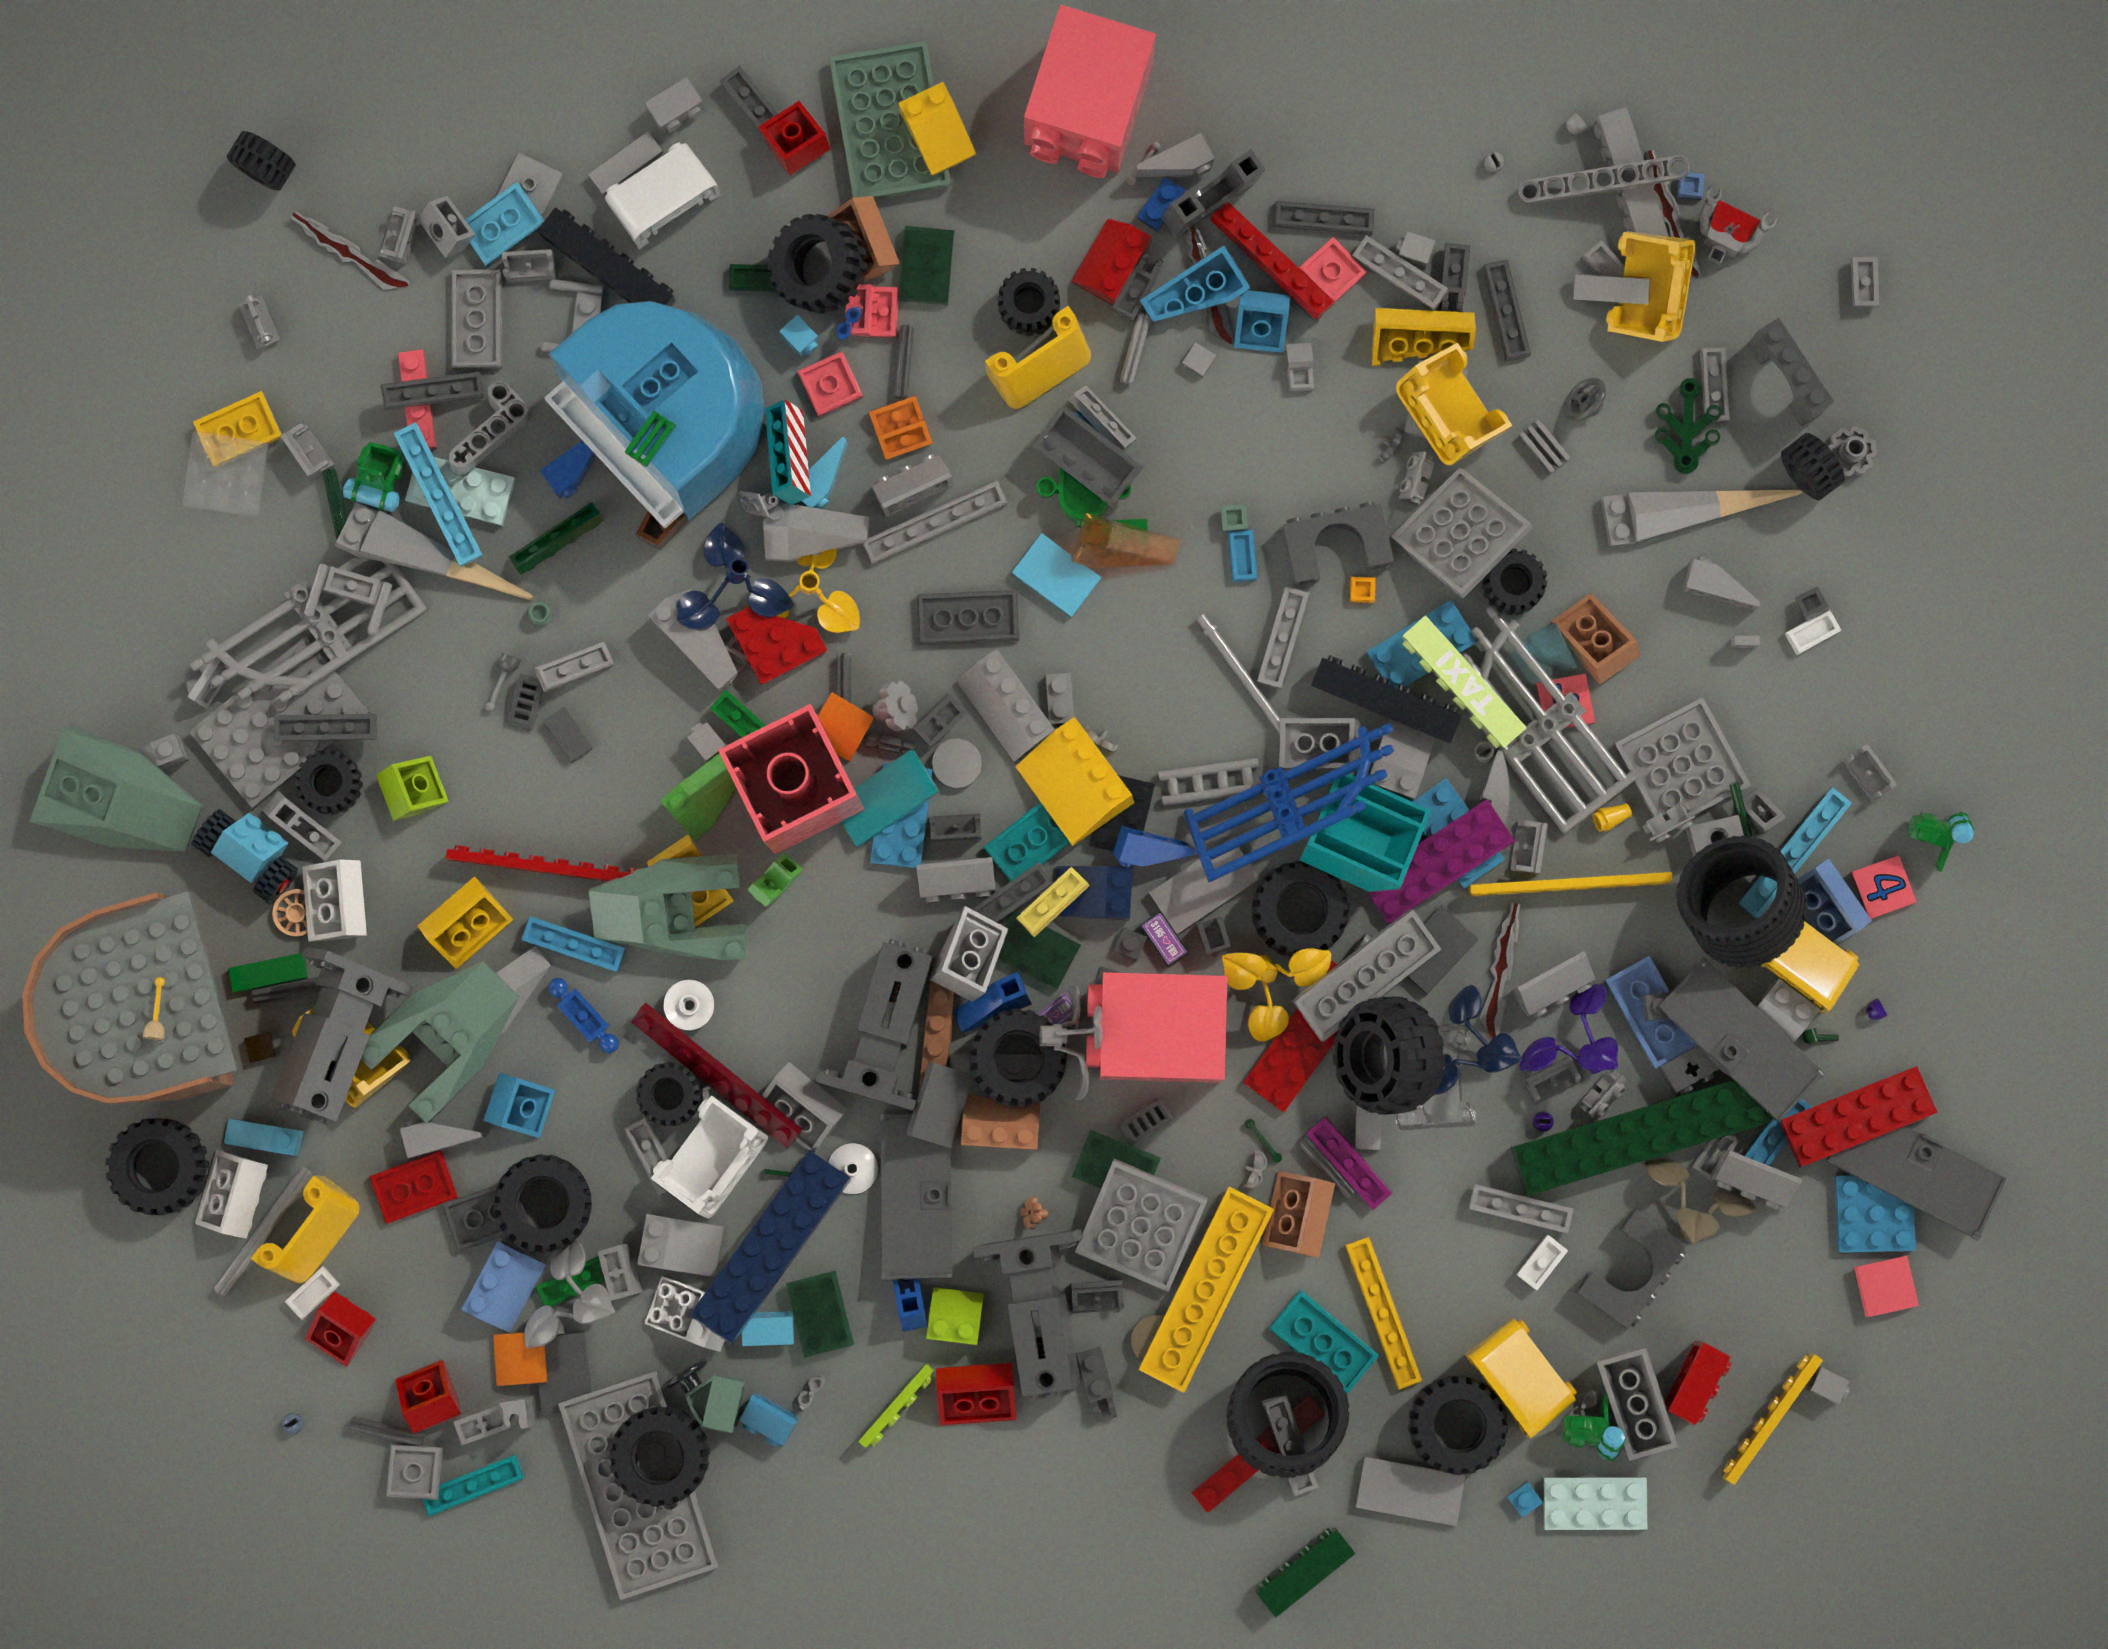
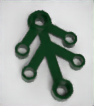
M1687 378L1680 384V394L1684 398L1683 424L1671 413V408L1668 404L1661 403L1656 408L1657 417L1664 420L1682 439L1681 449L1670 439V433L1666 428H1659L1655 432L1656 442L1663 444L1674 456V467L1682 474L1694 472L1699 464L1698 457L1720 441V433L1715 429H1711L1706 432L1705 439L1692 449V439L1711 422L1717 421L1721 417V408L1717 405H1711L1707 408L1706 414L1693 425L1694 398L1700 392V385L1693 378ZM1687 384L1694 385L1695 389L1691 392H1688L1685 389V386ZM1667 408L1668 413L1661 415L1659 409ZM1716 409L1719 414L1716 417H1712L1709 415V411ZM1665 432L1667 434L1666 439H1659L1657 437L1658 433ZM1715 434L1717 435V440L1710 441L1708 436ZM1684 457L1690 458L1691 463L1689 465L1682 464L1681 460Z

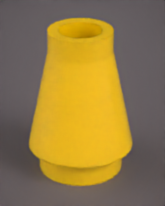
M1624 803L1622 805L1599 808L1597 812L1593 813L1592 818L1599 832H1608L1627 818L1632 817V812L1629 805Z

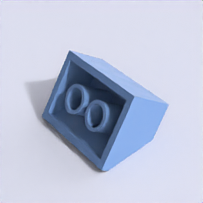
M1829 858L1798 878L1807 900V918L1805 922L1834 944L1841 943L1872 921Z
M497 1241L461 1310L511 1333L547 1264L503 1241Z

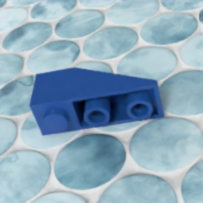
M1016 972L990 984L985 994L973 1002L970 1000L966 1001L954 1010V1015L963 1034L984 1025L989 1018H993L1002 1011L1008 1012L1012 1011V1009H1022L1032 1005L1019 973Z

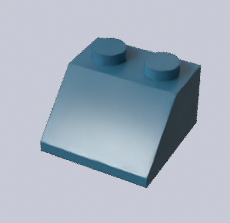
M1250 290L1240 294L1234 348L1283 353L1290 295Z
M499 1072L483 1121L540 1138L555 1090Z
M756 1392L750 1398L739 1421L744 1423L742 1428L752 1434H756L757 1431L766 1436L764 1439L766 1442L778 1447L779 1444L782 1446L786 1444L800 1417Z

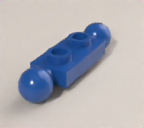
M552 979L548 984V991L551 996L562 999L557 1004V1007L590 1043L597 1038L602 1052L607 1054L615 1052L619 1046L618 1038L613 1034H606L605 1032L610 1025L576 988L569 993L568 984L564 979Z

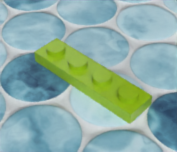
M928 1363L858 1441L861 1445L867 1448L871 1444L874 1447L884 1436L880 1433L886 1425L891 1428L901 1417L897 1412L903 1405L908 1408L915 1401L917 1396L914 1393L920 1386L925 1389L935 1378L931 1375L934 1369Z

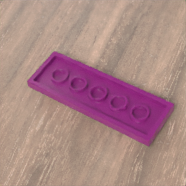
M1487 799L1417 845L1400 889L1367 891V893L1389 924L1410 908H1414L1514 843L1515 839Z

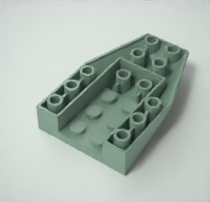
M71 725L63 728L29 822L108 847L187 852L203 805L143 754Z

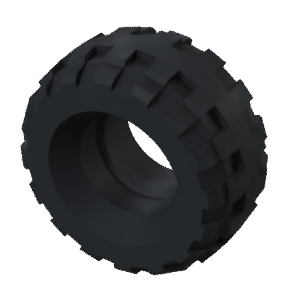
M1378 997L1358 1003L1348 1012L1346 1017H1343L1338 1026L1339 1032L1335 1034L1334 1038L1335 1054H1333V1064L1336 1065V1076L1339 1084L1343 1085L1345 1089L1344 1093L1358 1107L1369 1113H1378V1115L1407 1113L1416 1110L1417 1106L1424 1105L1435 1094V1089L1440 1085L1443 1075H1441L1442 1068L1445 1067V1056H1443L1444 1042L1437 1030L1439 1027L1434 1018H1430L1425 1008L1416 1002L1408 1001L1404 997ZM1384 1045L1387 1052V1067L1384 1059Z

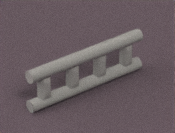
M1258 758L1159 771V781H1167L1169 795L1162 796L1163 806L1232 797L1259 784L1253 782L1252 768H1259ZM1242 770L1244 785L1229 787L1227 772ZM1217 773L1219 788L1204 790L1202 775ZM1192 777L1194 792L1179 794L1177 779Z

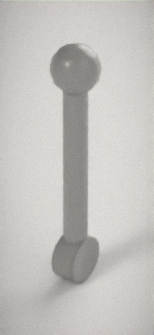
M1159 142L1152 143L1151 150L1143 161L1151 158L1155 151L1160 150L1161 145ZM1134 174L1130 175L1127 178V184L1134 186L1137 182V177Z

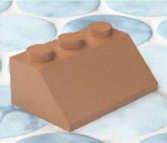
M873 196L851 198L827 215L851 227L855 235L860 237L862 241L860 247L865 249L867 255L863 258V262L867 263V271L862 273V277L865 278L864 282L881 276L900 264Z
M968 1095L963 1110L961 1145L1037 1150L1040 1103L1025 1108H1011L1007 1105L995 1103L990 1097Z
M1278 1171L1270 1206L1274 1211L1266 1225L1262 1245L1319 1258L1335 1183Z

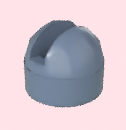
M288 1414L282 1420V1428L288 1434H296L303 1428V1419L298 1414ZM296 1419L298 1423L287 1429L286 1425Z

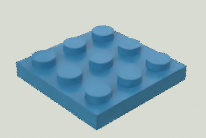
M1835 1176L1837 1248L1839 1253L1916 1251L1914 1207L1855 1176Z

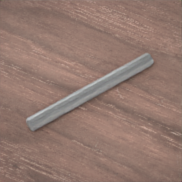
M300 1167L215 1285L214 1291L216 1293L226 1296L251 1262V1257L264 1244L313 1176V1173L308 1168Z

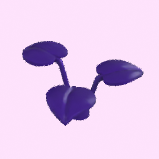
M1603 983L1591 985V988L1580 994L1576 993L1569 1005L1573 1015L1581 1014L1580 1017L1591 1044L1581 1047L1579 1050L1580 1055L1577 1056L1561 1045H1556V1040L1553 1037L1540 1038L1530 1044L1523 1053L1522 1061H1520L1519 1065L1521 1072L1524 1070L1539 1071L1547 1068L1556 1059L1557 1051L1571 1056L1581 1068L1589 1070L1592 1074H1597L1603 1070L1618 1069L1617 1042L1612 1037H1605L1594 1041L1586 1020L1587 1014L1597 1013L1605 1002L1606 987Z

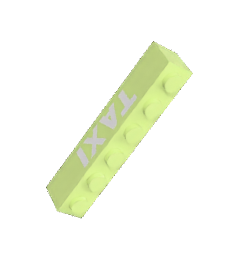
M1426 615L1402 636L1404 639L1402 645L1411 655L1416 653L1422 659L1419 664L1427 673L1432 671L1438 677L1436 683L1443 691L1449 690L1455 696L1453 702L1462 711L1466 708L1472 715L1469 718L1479 730L1482 727L1489 734L1486 738L1495 748L1500 746L1503 750L1527 728Z

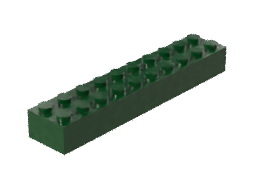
M1730 1080L1510 1148L1525 1196H1530L1772 1121L1770 1115L1734 1080Z

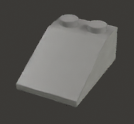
M1281 718L1279 768L1291 769L1357 738V730L1361 727V723L1355 718ZM1360 748L1311 771L1330 772L1360 758Z
M1389 718L1387 724L1391 723L1394 730L1382 736L1378 750L1391 744L1394 752L1373 762L1369 775L1375 774L1378 770L1385 769L1388 776L1381 781H1376L1373 785L1413 802L1422 781L1435 737Z
M964 906L936 959L929 980L972 1002L986 993L1008 928Z
M1780 978L1771 983L1755 1005L1793 1043L1820 1010Z
M646 1214L637 1265L716 1277L724 1227Z

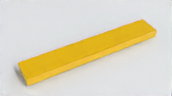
M1366 1237L1344 1245L1398 1390L1421 1382V1375L1370 1238Z

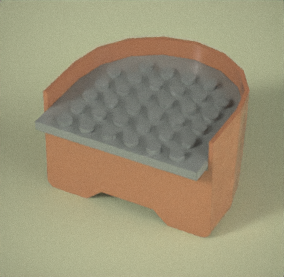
M156 892L94 910L61 927L34 958L22 993L24 1033L41 1067L70 1092L104 1103H142L185 1100L234 1085L232 1072L239 1069L190 892L171 897ZM157 977H162L165 980L161 990L158 1022L165 1029L164 1040L143 1038L144 1027L147 1023L153 1021L157 987L154 981Z

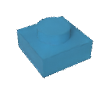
M1527 1481L1506 1496L1522 1518L1543 1503Z

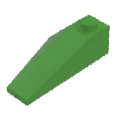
M717 754L660 801L696 841L715 825L736 786L720 754Z

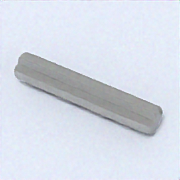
M1138 314L1120 377V382L1123 384H1133L1151 320L1148 314Z

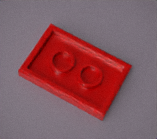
M442 1150L369 1176L386 1224L459 1198Z

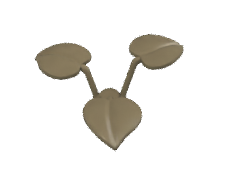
M1653 1159L1645 1162L1643 1165L1646 1167L1650 1177L1657 1183L1665 1186L1680 1185L1681 1209L1677 1212V1220L1681 1226L1679 1236L1693 1244L1714 1235L1718 1231L1719 1224L1711 1216L1716 1209L1720 1208L1723 1214L1732 1217L1745 1216L1756 1209V1206L1748 1198L1740 1195L1741 1193L1725 1189L1714 1192L1713 1200L1716 1203L1711 1206L1707 1213H1700V1211L1686 1208V1184L1684 1180L1689 1178L1688 1171L1681 1164L1669 1159Z

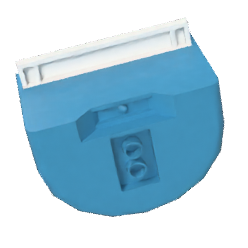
M652 301L616 304L587 320L549 353L562 383L544 397L545 401L664 529L683 512L687 520H691L737 479L758 451L766 421L762 381L740 344L699 314ZM655 410L659 415L673 422L676 427L646 468L625 454L624 451ZM656 420L655 423L652 425L650 430L647 432V434L644 436V438L639 443L637 448L634 450V453L638 451L640 446L643 444L645 439L648 437L650 432L658 423V420ZM663 425L641 458L644 459L667 426Z

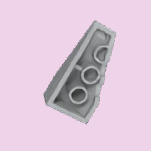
M691 589L665 598L648 616L713 685L721 691L738 675V672L724 645L717 626L714 624L706 629L694 630L684 627L677 621L679 600L685 593L692 591Z

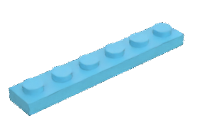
M415 422L395 432L394 435L459 566L463 567L483 557L418 424Z
M1833 787L1829 789L1780 850L1794 874L1852 804ZM1759 876L1737 904L1752 917L1758 919L1775 899L1777 882L1773 879Z

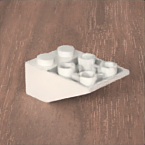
M662 1276L644 1324L701 1347L720 1352L725 1341L689 1315L706 1291Z

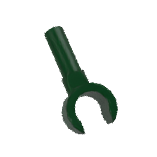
M1816 1028L1804 1030L1802 1033L1803 1040L1807 1044L1818 1041L1839 1040V1035H1818Z

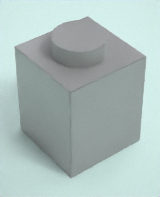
M1407 231L1405 238H1399L1395 251L1399 252V257L1411 265L1425 269L1435 240Z
M700 722L689 731L691 735L687 737L706 762L719 754V749L726 746L708 722L705 724Z
M1818 1367L1806 1390L1839 1404L1841 1400L1844 1401L1850 1391L1848 1384L1850 1381L1822 1367Z

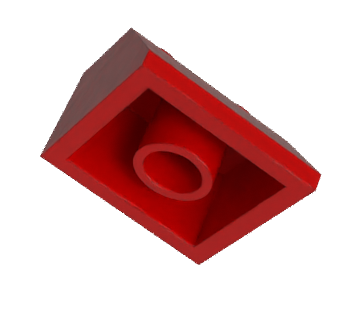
M797 101L758 126L775 158L789 176L831 150L826 133L800 101Z
M334 1291L318 1309L305 1340L347 1367L368 1337L376 1318Z
M443 1360L395 1379L402 1415L413 1433L461 1415L458 1396Z

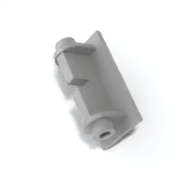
M253 295L246 296L244 302L239 304V307L257 350L280 341L263 296L260 295L255 298Z
M1426 451L1414 452L1409 458L1407 474L1400 485L1401 493L1399 500L1411 499L1410 502L1419 505L1420 501L1424 500L1428 484L1420 480L1421 477L1430 480L1435 462H1433L1434 457L1426 455Z
M753 490L751 492L739 491L742 497L740 499L741 505L749 514L769 517L767 510L778 503V497L773 495L772 492L765 493L760 490Z
M1680 802L1666 811L1670 820L1665 821L1662 814H1659L1645 821L1646 824L1642 827L1646 834H1653L1654 837L1650 838V841L1655 839L1659 843L1671 836L1669 831L1677 827L1679 831H1682L1693 825L1691 820L1695 818V815L1689 817L1688 813L1692 811L1687 802L1684 804Z
M1614 1069L1611 1072L1607 1071L1596 1084L1603 1090L1600 1094L1592 1088L1581 1100L1582 1104L1579 1107L1585 1113L1589 1112L1594 1121L1598 1117H1603L1608 1112L1612 1101L1615 1098H1620L1627 1089L1628 1083L1623 1075L1620 1077V1074Z

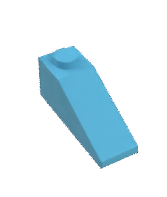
M844 437L836 442L809 469L811 496L799 501L804 506L824 509L829 503L827 499L831 495L848 445Z
M228 1119L224 1144L300 1156L304 1131Z

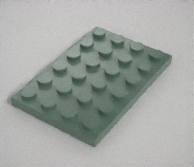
M922 41L829 57L853 198L873 196L874 199L951 186L949 169L934 176L931 175L899 111V102L934 86L927 42Z

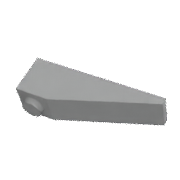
M777 503L776 506L767 510L769 517H764L766 561L792 562L799 560V557L813 554V556L819 555L822 551L833 548L842 549L867 542L870 518L865 516Z
M537 946L497 972L520 996L500 1036L507 1031L517 1013L523 1008L524 1003L551 967Z

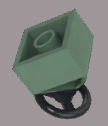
M701 1359L663 1384L664 1390H668L678 1383L682 1385L681 1388L686 1394L690 1410L702 1427L729 1433L736 1431L747 1380L716 1374L702 1383L696 1372L707 1365V1360Z

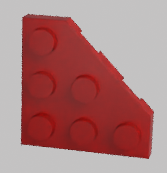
M750 607L725 619L761 686L828 651L816 628L779 616L761 617L755 614Z

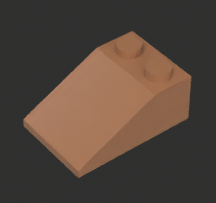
M1591 593L1551 621L1554 628L1582 666L1599 684H1602L1640 657L1637 640Z

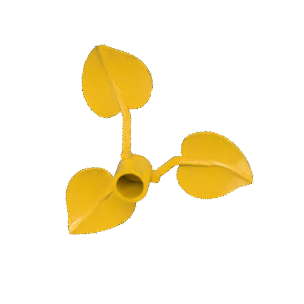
M833 548L822 551L821 554L815 556L810 554L799 557V560H796L797 563L801 566H810V569L801 575L799 585L788 594L790 598L799 591L808 595L817 593L821 601L825 603L819 607L817 612L818 621L825 630L833 633L858 630L860 614L852 597L845 592L834 591L827 600L822 594L821 589H819V576L814 572V567L825 569L834 563L837 549ZM789 610L777 616L786 619L789 615Z
M1307 948L1297 951L1289 960L1288 966L1290 971L1282 968L1280 964L1274 965L1271 958L1267 955L1258 956L1251 953L1222 955L1224 976H1227V983L1231 988L1245 990L1252 987L1256 980H1260L1263 985L1267 1007L1261 1005L1254 1007L1248 1017V1028L1255 1040L1265 1042L1276 1037L1285 1030L1289 1021L1288 1013L1283 1007H1272L1268 983L1276 979L1279 971L1288 977L1294 976V981L1298 986H1311L1327 973L1331 963V952L1329 950Z

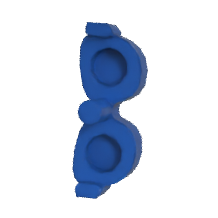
M856 306L847 310L846 323L839 324L836 329L840 340L844 341V339L850 336L853 324L857 323L861 318L862 309Z

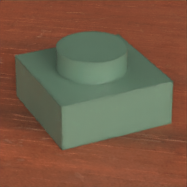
M1246 504L1221 506L1222 532L1248 530Z

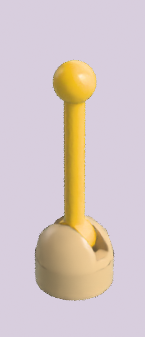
M157 977L154 981L157 987L153 1021H150L144 1027L143 1038L164 1040L165 1029L158 1022L161 990L165 980L162 977Z

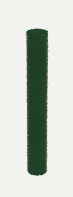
M1739 782L1731 783L1729 787L1736 815H1739L1744 836L1751 837L1752 833Z

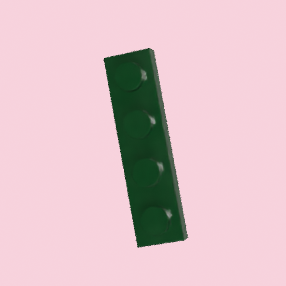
M591 502L509 556L520 575L534 569L537 564L546 558L554 556L557 551L566 545L575 542L581 535L595 529L604 519L593 502Z

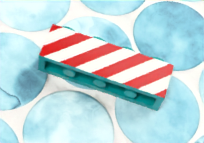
M784 399L765 408L772 494L793 505L810 497L811 491L803 410Z

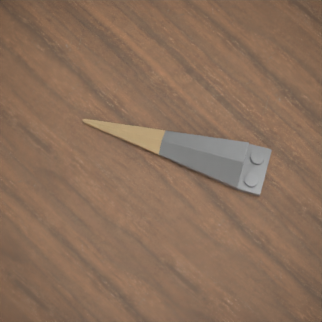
M1803 491L1633 492L1602 497L1601 504L1609 547L1635 544L1723 516L1800 495Z
M355 502L335 544V547L358 557L419 569L484 586L523 599L533 600V596L530 593L474 562L460 567L451 549L379 510L378 512L358 502Z

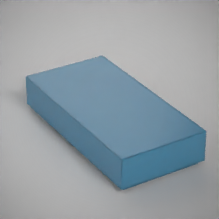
M1253 530L1228 532L1232 582L1257 580Z

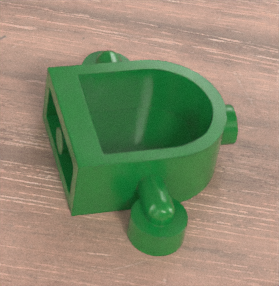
M1060 466L1059 484H1056L1051 477H1042L1036 484L1037 493L1043 498H1050L1054 494H1059L1060 509L1069 520L1075 522V527L1089 528L1090 523L1098 520L1106 511L1108 503ZM1129 485L1118 500H1125L1130 496L1131 485Z

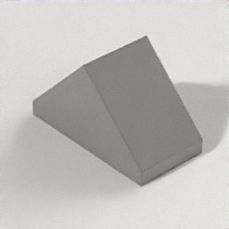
M1759 789L1743 798L1748 820L1758 835L1766 832L1786 818Z

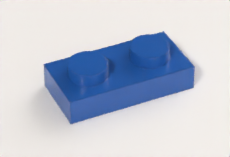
M1164 177L1138 214L1137 219L1158 232L1164 224L1161 216L1173 201L1185 194V189Z

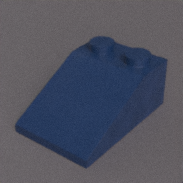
M1057 866L1056 880L1072 867L1089 884V887L1058 915L1059 917L1130 920L1133 868Z

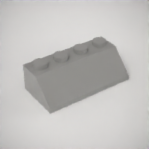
M997 649L978 661L956 681L1014 762L1036 748L1055 730Z
M1647 1348L1624 1351L1600 1359L1597 1364L1618 1428L1625 1435L1624 1446L1629 1461L1679 1447Z

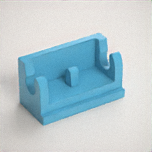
M794 1311L756 1312L742 1331V1346L794 1344Z

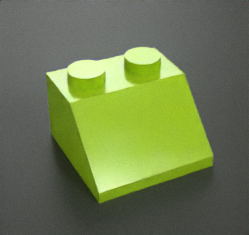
M431 755L392 764L376 774L393 821L413 817L449 802Z
M933 1287L926 1339L977 1345L984 1293Z

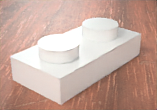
M1546 1235L1516 1275L1537 1291L1568 1250L1552 1237Z

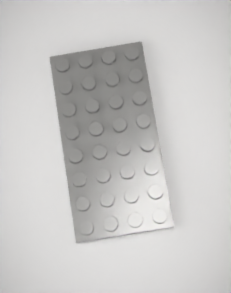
M657 1371L558 1403L620 1600L718 1568L717 1559L695 1491L673 1505L651 1507L649 1504L642 1505L637 1503L636 1499L629 1498L624 1494L625 1491L621 1486H617L614 1481L616 1480L614 1473H611L610 1470L611 1458H609V1450L612 1448L613 1443L611 1442L614 1435L617 1434L618 1428L629 1417L644 1409L656 1406L668 1407ZM654 1432L648 1434L640 1441L636 1450V1462L638 1468L646 1477L657 1481L667 1480L675 1476L682 1467L684 1460L679 1441L671 1434Z

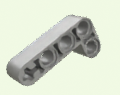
M495 381L488 389V401L496 413L450 451L449 466L453 473L457 475L467 474L527 422L528 408L526 403L505 382ZM496 392H503L506 396L503 399H496L493 395ZM520 410L523 414L520 417H513L510 412ZM499 425L504 428V431L495 433L491 428ZM482 441L486 445L482 449H477L473 446V443ZM465 458V463L461 461L456 463V459L463 460Z

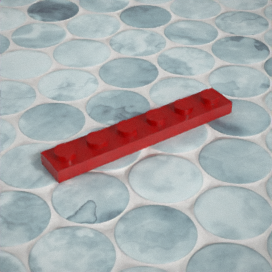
M1229 202L1212 214L1210 221L1313 318L1317 320L1333 306L1335 301Z
M1309 1394L1291 1408L1300 1435L1325 1415ZM1269 1427L1256 1440L1266 1449L1279 1454ZM1236 1454L1193 1490L1191 1494L1204 1510L1209 1513L1258 1472L1259 1469L1256 1468L1255 1470L1244 1461L1242 1455Z

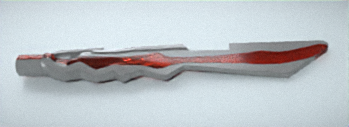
M1654 150L1644 153L1646 160L1656 159ZM1652 165L1648 169L1650 178H1657L1661 173V168L1657 165ZM1670 183L1652 184L1663 220L1669 226L1670 237L1684 238L1679 224L1682 216L1675 198L1667 186ZM1694 253L1691 274L1699 277L1701 271Z
M298 211L292 214L291 219L303 227L307 236L315 238L318 246L327 248L328 253H337L343 263L354 261L384 291L410 285L409 280L380 260L376 259L375 263L360 253V247L342 236L329 232V227L312 218L303 216Z
M1511 903L1508 917L1501 924L1502 933L1496 939L1497 948L1494 950L1496 960L1490 968L1495 979L1479 1017L1492 1038L1500 1032L1507 1000L1502 999L1505 981L1511 979L1514 960L1513 945L1514 942L1517 943L1519 932L1518 916L1521 905L1517 903Z

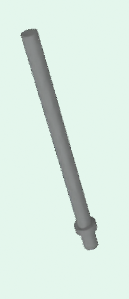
M1205 614L1197 618V621L1204 629V635L1210 637L1280 734L1281 718L1220 636L1216 624L1212 625Z

